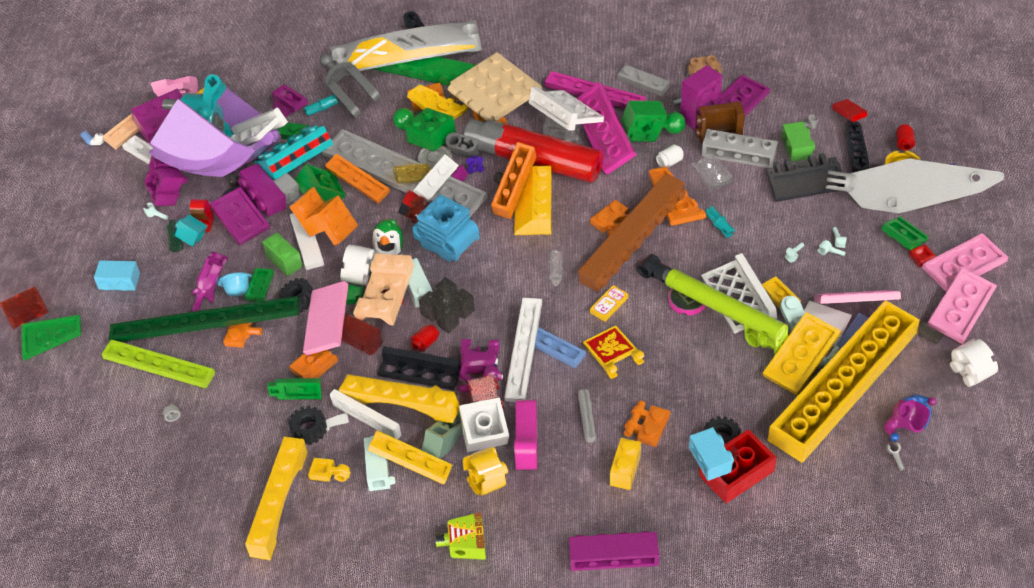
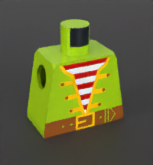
M482 513L449 520L448 533L436 534V546H449L452 558L486 559Z

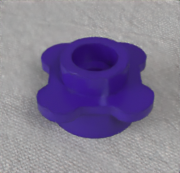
M481 156L467 158V172L470 174L477 171L483 172V158Z

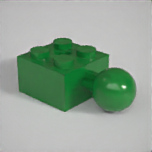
M629 100L621 118V124L630 142H656L662 128H665L671 134H678L684 130L686 120L679 112L667 114L661 101Z
M400 108L393 115L394 125L400 130H406L408 143L434 152L446 143V137L450 133H456L453 116L430 108L424 109L417 116H414L410 109Z

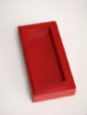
M849 99L832 104L834 111L852 122L867 117V110Z

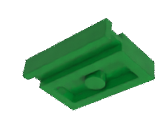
M901 216L884 223L881 229L889 237L894 238L909 250L922 245V242L926 243L929 238L928 235Z

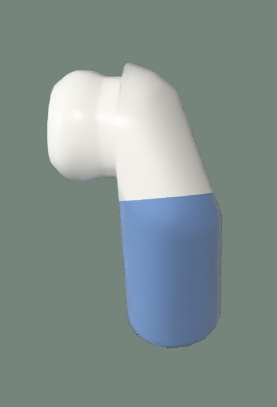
M87 131L81 133V138L88 145H101L104 143L103 134L101 133L99 135L96 133L95 137H92Z

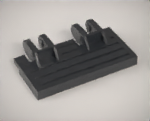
M821 153L819 154L820 165L817 166L814 156L809 155L808 162L794 164V170L790 160L786 159L784 160L785 172H782L778 161L773 162V168L766 169L775 202L839 191L825 188L826 185L844 187L845 185L826 181L827 178L845 180L844 176L828 174V170L842 172L837 158H829L828 164L825 154Z

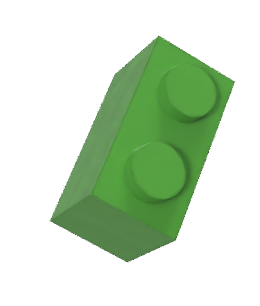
M804 121L783 124L781 138L790 161L808 159V156L812 155L813 151H815V143L810 138L809 128H806Z
M277 232L262 241L266 257L287 277L302 267L299 252Z

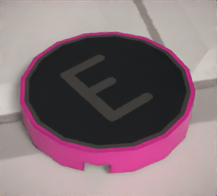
M671 289L669 292V305L679 314L687 313V315H694L700 313L705 308V305L674 289Z

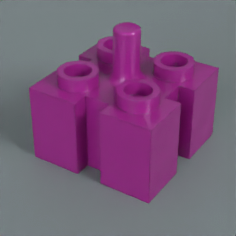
M151 155L148 166L150 170L146 173L144 185L147 191L151 192L150 197L155 206H174L177 198L180 196L179 189L181 184H187L188 178L184 177L179 169Z

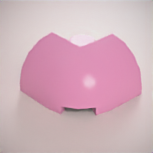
M193 76L175 80L164 79L151 83L152 89L158 97L177 88L182 96L186 93H197L198 91L197 77Z

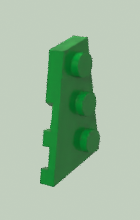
M80 315L22 324L23 360H28L81 336L82 323Z

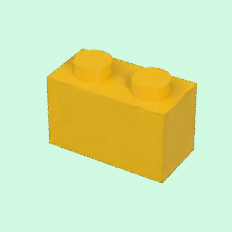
M620 438L610 470V486L631 490L641 457V442Z

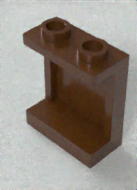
M741 101L699 107L698 114L696 115L698 127H695V136L699 138L701 144H703L707 129L743 135L745 113Z

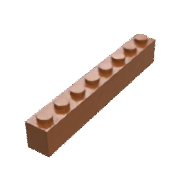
M666 173L578 270L580 283L596 292L605 287L610 278L617 274L620 267L631 258L634 251L641 247L643 241L651 236L658 224L660 225L666 215L673 211L679 201L683 200L686 194L685 183Z

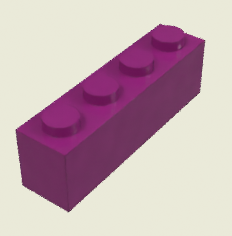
M621 532L611 535L601 533L594 536L576 535L569 537L571 571L659 566L657 532Z

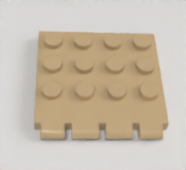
M496 52L451 81V85L447 90L474 112L480 114L484 120L498 121L528 101L532 87L542 89V86Z

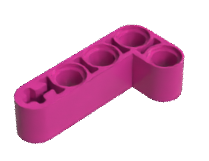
M516 400V470L537 469L536 400Z

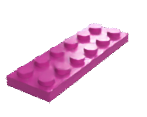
M601 82L576 98L604 117L603 122L585 123L582 125L592 147L602 151V169L607 175L636 156L632 144Z

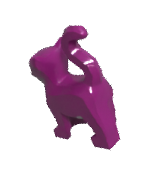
M212 251L210 256L206 258L196 281L197 287L191 293V295H197L191 312L199 311L204 297L210 303H213L215 287L223 266L228 259L227 256Z
M461 339L459 378L466 382V384L458 386L457 389L460 392H469L474 386V381L467 374L483 373L484 390L487 391L489 385H493L503 379V374L498 370L499 340H490L487 350L480 352V346H477L475 349L469 348L471 339Z

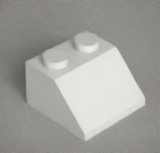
M500 398L459 406L467 452L508 444L509 433Z

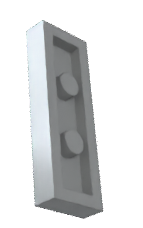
M625 65L617 74V80L661 97L670 87V81Z

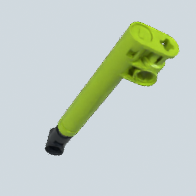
M649 254L637 265V271L642 277L647 279L651 276L661 282H665L668 287L744 325L745 339L752 347H768L774 350L776 355L788 338V326L677 269L671 270L669 266L661 263L660 259L654 254Z

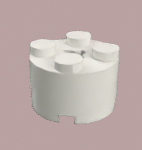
M349 244L342 261L344 262V269L341 268V281L367 286L370 279L368 274L371 271L370 266L375 250Z
M975 338L954 349L951 353L952 362H950V366L955 373L959 372L962 375L963 381L968 387L980 383L998 371L997 361L993 362L991 356L994 354L987 344L980 339L976 341Z

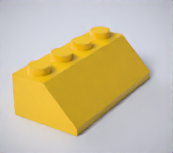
M551 166L532 167L515 208V235L551 234Z

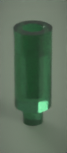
M172 219L169 220V224L166 226L169 249L172 252H179L183 249L182 240L174 236L177 228H175L176 221Z

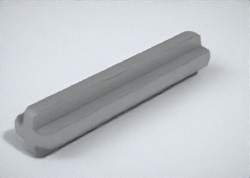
M587 389L579 390L578 397L585 441L587 443H594L596 441V433L589 391Z

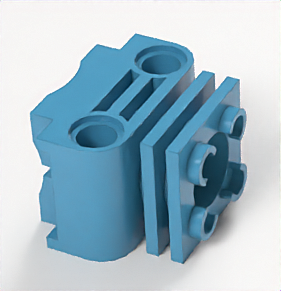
M441 194L417 216L419 221L412 227L413 238L421 242V247L438 254L448 262L452 260L458 261L459 256L475 240L478 241L480 239L478 226L469 219L470 214L468 213L470 209Z

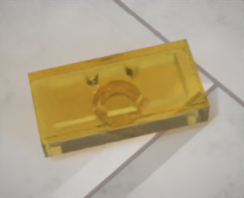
M428 163L393 167L397 184L420 182L431 171Z

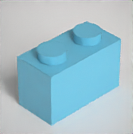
M99 260L94 279L99 290H135L140 271L136 261Z
M713 427L690 436L689 449L707 481L731 472L732 463L734 462L733 456L729 450L725 449L721 435L717 434Z

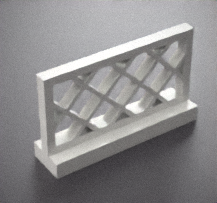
M539 87L531 88L529 104L567 130H574L575 124L604 121L602 115L564 90L545 92Z
M277 107L234 125L231 128L234 134L230 138L238 143L248 145L260 140L269 131L284 126L288 121Z
M742 253L735 256V261L701 275L705 284L717 290L728 291L727 295L729 296L732 292L741 294L738 300L742 302L745 295L753 297L751 304L742 303L777 320L776 307ZM736 269L735 276L726 274L728 270ZM714 276L719 277L717 284L709 282L708 279ZM723 279L732 280L731 286L721 285ZM736 282L745 284L743 290L734 288ZM723 315L734 334L744 330V325L735 326L733 319Z

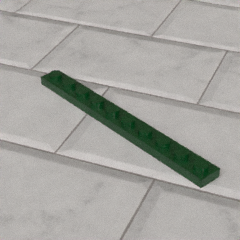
M298 296L114 323L110 324L108 339L109 341L124 342L299 316L300 301Z

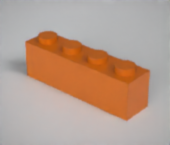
M517 142L491 204L494 215L507 219L512 218L537 157L534 147Z

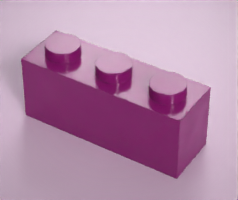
M259 164L239 171L240 179H238L240 187L245 189L249 198L256 202L258 209L263 211L267 217L286 209L285 194Z

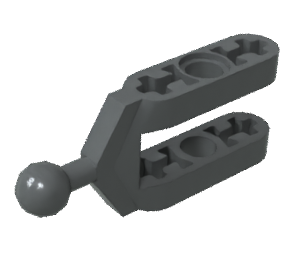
M330 54L321 55V65L330 69L324 81L325 85L355 119L362 114L361 111L337 84L344 76L349 73L375 103L382 98L374 86L351 62L335 65Z

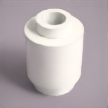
M673 144L659 152L658 156H656V161L660 167L666 166L669 168L683 159V150L681 147Z

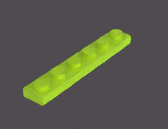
M111 340L102 352L103 359L202 388H207L215 375L213 368Z

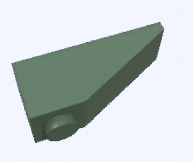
M460 410L453 423L438 421L426 430L422 451L439 459L450 452L463 434Z

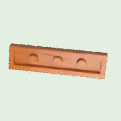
M337 153L325 165L326 170L377 204L390 192L387 186Z

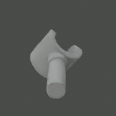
M815 115L808 116L807 121L804 122L806 127L814 129L817 126L818 120H814Z
M894 442L895 451H892L890 445L887 444L885 447L886 451L889 454H893L899 470H904L899 455L900 444Z

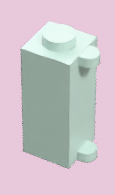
M415 258L412 259L414 268L407 285V290L417 308L432 303L434 300L430 284L418 259Z
M374 436L364 438L369 491L389 489L390 485L395 484V477H389L388 459L368 450Z

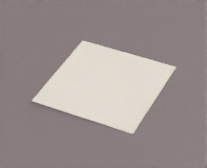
M810 300L804 310L805 313L808 312L841 330V335L834 343V347L841 339L852 316Z

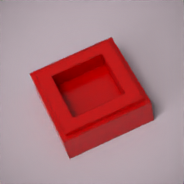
M926 244L909 250L908 254L919 268L923 266V263L936 257Z

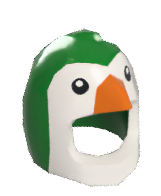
M384 219L375 225L372 232L375 253L397 255L401 252L403 248V233L394 219ZM380 242L382 245L394 243V249L388 252L382 251L378 248L377 243Z

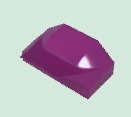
M285 84L272 92L274 100L273 109L278 107L285 118L308 104L307 98Z

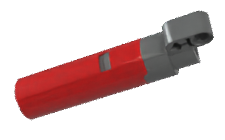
M470 119L464 135L450 133L446 137V144L451 153L465 158L479 156L480 152L510 160L516 144L519 142L535 148L537 157L533 166H551V172L593 183L597 180L602 169L603 153L601 150L491 119L486 122Z

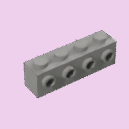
M707 129L703 141L702 156L773 168L778 141Z

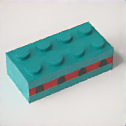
M309 125L301 129L302 133L288 137L287 142L274 145L272 151L268 153L265 151L257 156L258 159L254 163L255 165L259 164L272 180H276L334 144L324 126L314 125L310 127Z

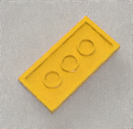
M806 312L764 370L763 377L798 396L841 335V330Z

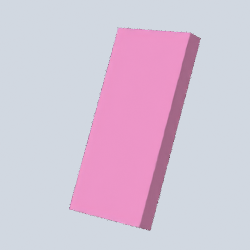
M981 233L923 263L922 269L947 292L961 267L980 276L1007 262L1008 256Z
M961 267L929 319L927 326L963 344L997 285Z
M345 281L312 291L303 352L306 355L341 345L348 284Z
M895 290L814 295V302L821 304L901 299L900 292Z

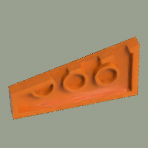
M666 166L649 170L648 175L653 187L666 173L674 177ZM687 191L683 200L679 201L673 211L666 215L670 226L706 218L705 211L703 209L700 210L697 206L698 203L688 196Z

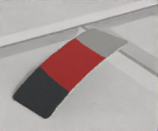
M413 184L407 192L399 208V214L406 217L411 216L420 198L413 192L417 187L416 184Z

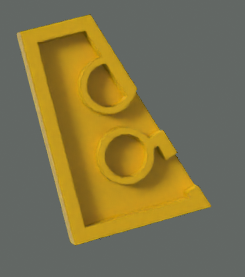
M420 84L409 91L407 95L422 110L430 108L454 117V120L468 110L467 105L462 104L461 106L454 103V100L451 98L445 99L439 96L438 92Z

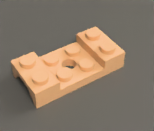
M375 253L370 266L372 274L364 296L358 299L354 310L357 323H361L365 317L381 318L389 325H394L414 268L411 256ZM389 289L385 293H381L383 290Z

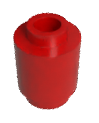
M903 124L897 128L896 141L898 149L908 151L914 148V130L910 125Z
M431 324L423 326L411 337V346L416 351L424 352L437 341L439 331Z

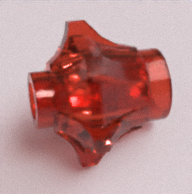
M415 197L411 200L410 209L406 213V217L411 218L412 223L419 221L417 216L428 206L425 198Z

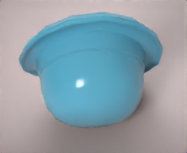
M244 272L229 273L220 277L218 285L224 287L225 292L229 296H242L249 288V279L252 278V275Z

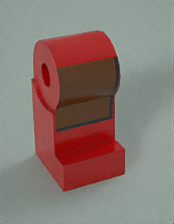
M191 199V215L207 225L205 232H211L214 216L208 200Z

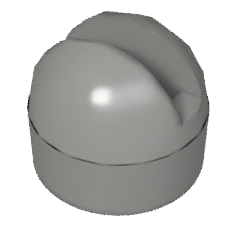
M169 404V406H165L163 409L164 418L168 422L176 421L181 415L179 408L174 404Z

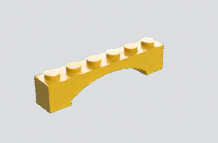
M347 374L339 388L341 393L363 405L375 402L402 405L433 417L436 421L453 423L460 406L455 393L452 391Z
M285 436L283 438L245 543L250 557L271 560L277 543L278 526L287 494L299 470H302L308 454L304 439Z

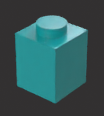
M187 215L184 219L180 218L176 223L175 228L177 230L174 236L193 247L202 240L207 225L193 216Z

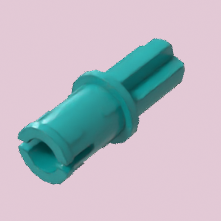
M332 94L324 99H318V102L304 107V111L307 116L320 111L324 112L325 109L338 104L337 98Z
M713 206L705 210L706 215L713 222V226L718 228L726 238L731 237L735 233V229L726 221V217L721 216Z

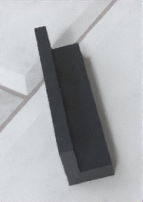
M383 347L381 352L383 362L378 372L379 377L432 387L436 385L439 388L455 390L459 379L460 360ZM387 365L397 368L392 372L385 371ZM413 369L416 373L405 375L404 371ZM429 372L433 373L434 377L426 379L422 375ZM450 376L453 377L451 383L443 382L442 378Z

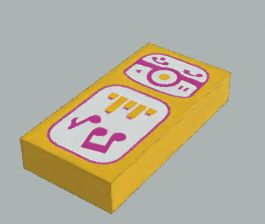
M613 285L590 308V313L606 322L629 298V294Z

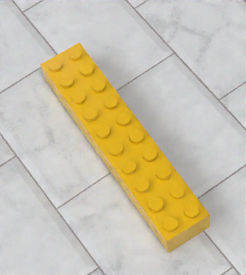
M885 300L769 428L768 441L803 463L917 333L920 319Z

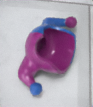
M913 394L898 400L893 407V414L884 424V430L890 435V440L898 441L899 435L895 433V430L898 428H904L915 433L924 430L931 418V408L927 403L930 406L937 403L936 398H927Z

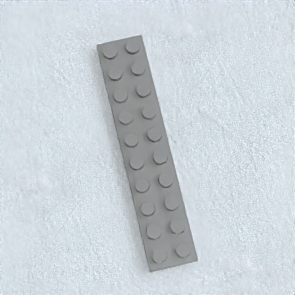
M344 129L332 139L334 145L322 151L323 156L330 159L337 153L376 180L405 193L409 191L413 184L418 185L432 169ZM450 176L427 203L430 204L441 194L470 209L468 214L471 217L487 198V192Z

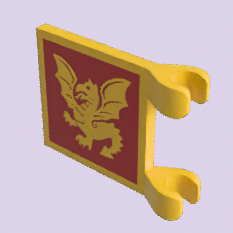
M616 325L583 341V345L604 368L610 379L618 376L616 373L617 367L614 363L630 355L637 365L644 363L642 359L644 353L638 350Z

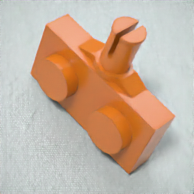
M253 322L229 326L223 342L226 347L244 348L246 340L250 335L261 336L263 329L262 327H252Z

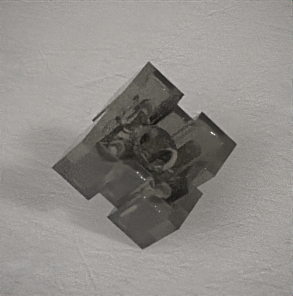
M446 277L435 285V292L428 291L419 299L421 315L431 322L436 319L437 325L447 333H450L459 325V318L466 319L475 311L473 295L463 288L457 290V285Z

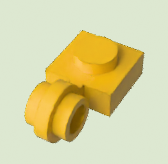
M314 458L308 476L310 480L330 482L331 476L334 475L336 480L344 482L350 477L351 472L350 468L344 464H339L335 467L334 460Z

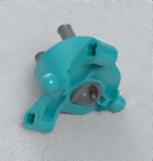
M212 74L205 79L203 94L186 93L180 100L228 137H231L234 133L228 123L224 122L222 107L217 103L218 99L225 92L226 85L217 75ZM164 99L162 103L163 109L171 110L177 99Z

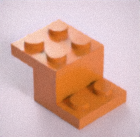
M314 187L306 191L289 206L310 237L325 231L334 246L340 244L358 226L339 196L324 202Z

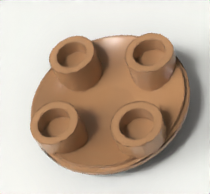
M713 55L699 58L694 57L688 65V73L691 76L708 65L721 74L722 67Z

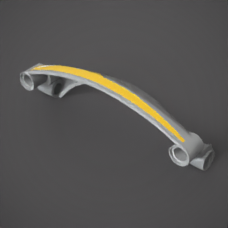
M476 20L381 34L347 44L331 46L330 51L335 65L351 62L359 71L448 54L482 51Z

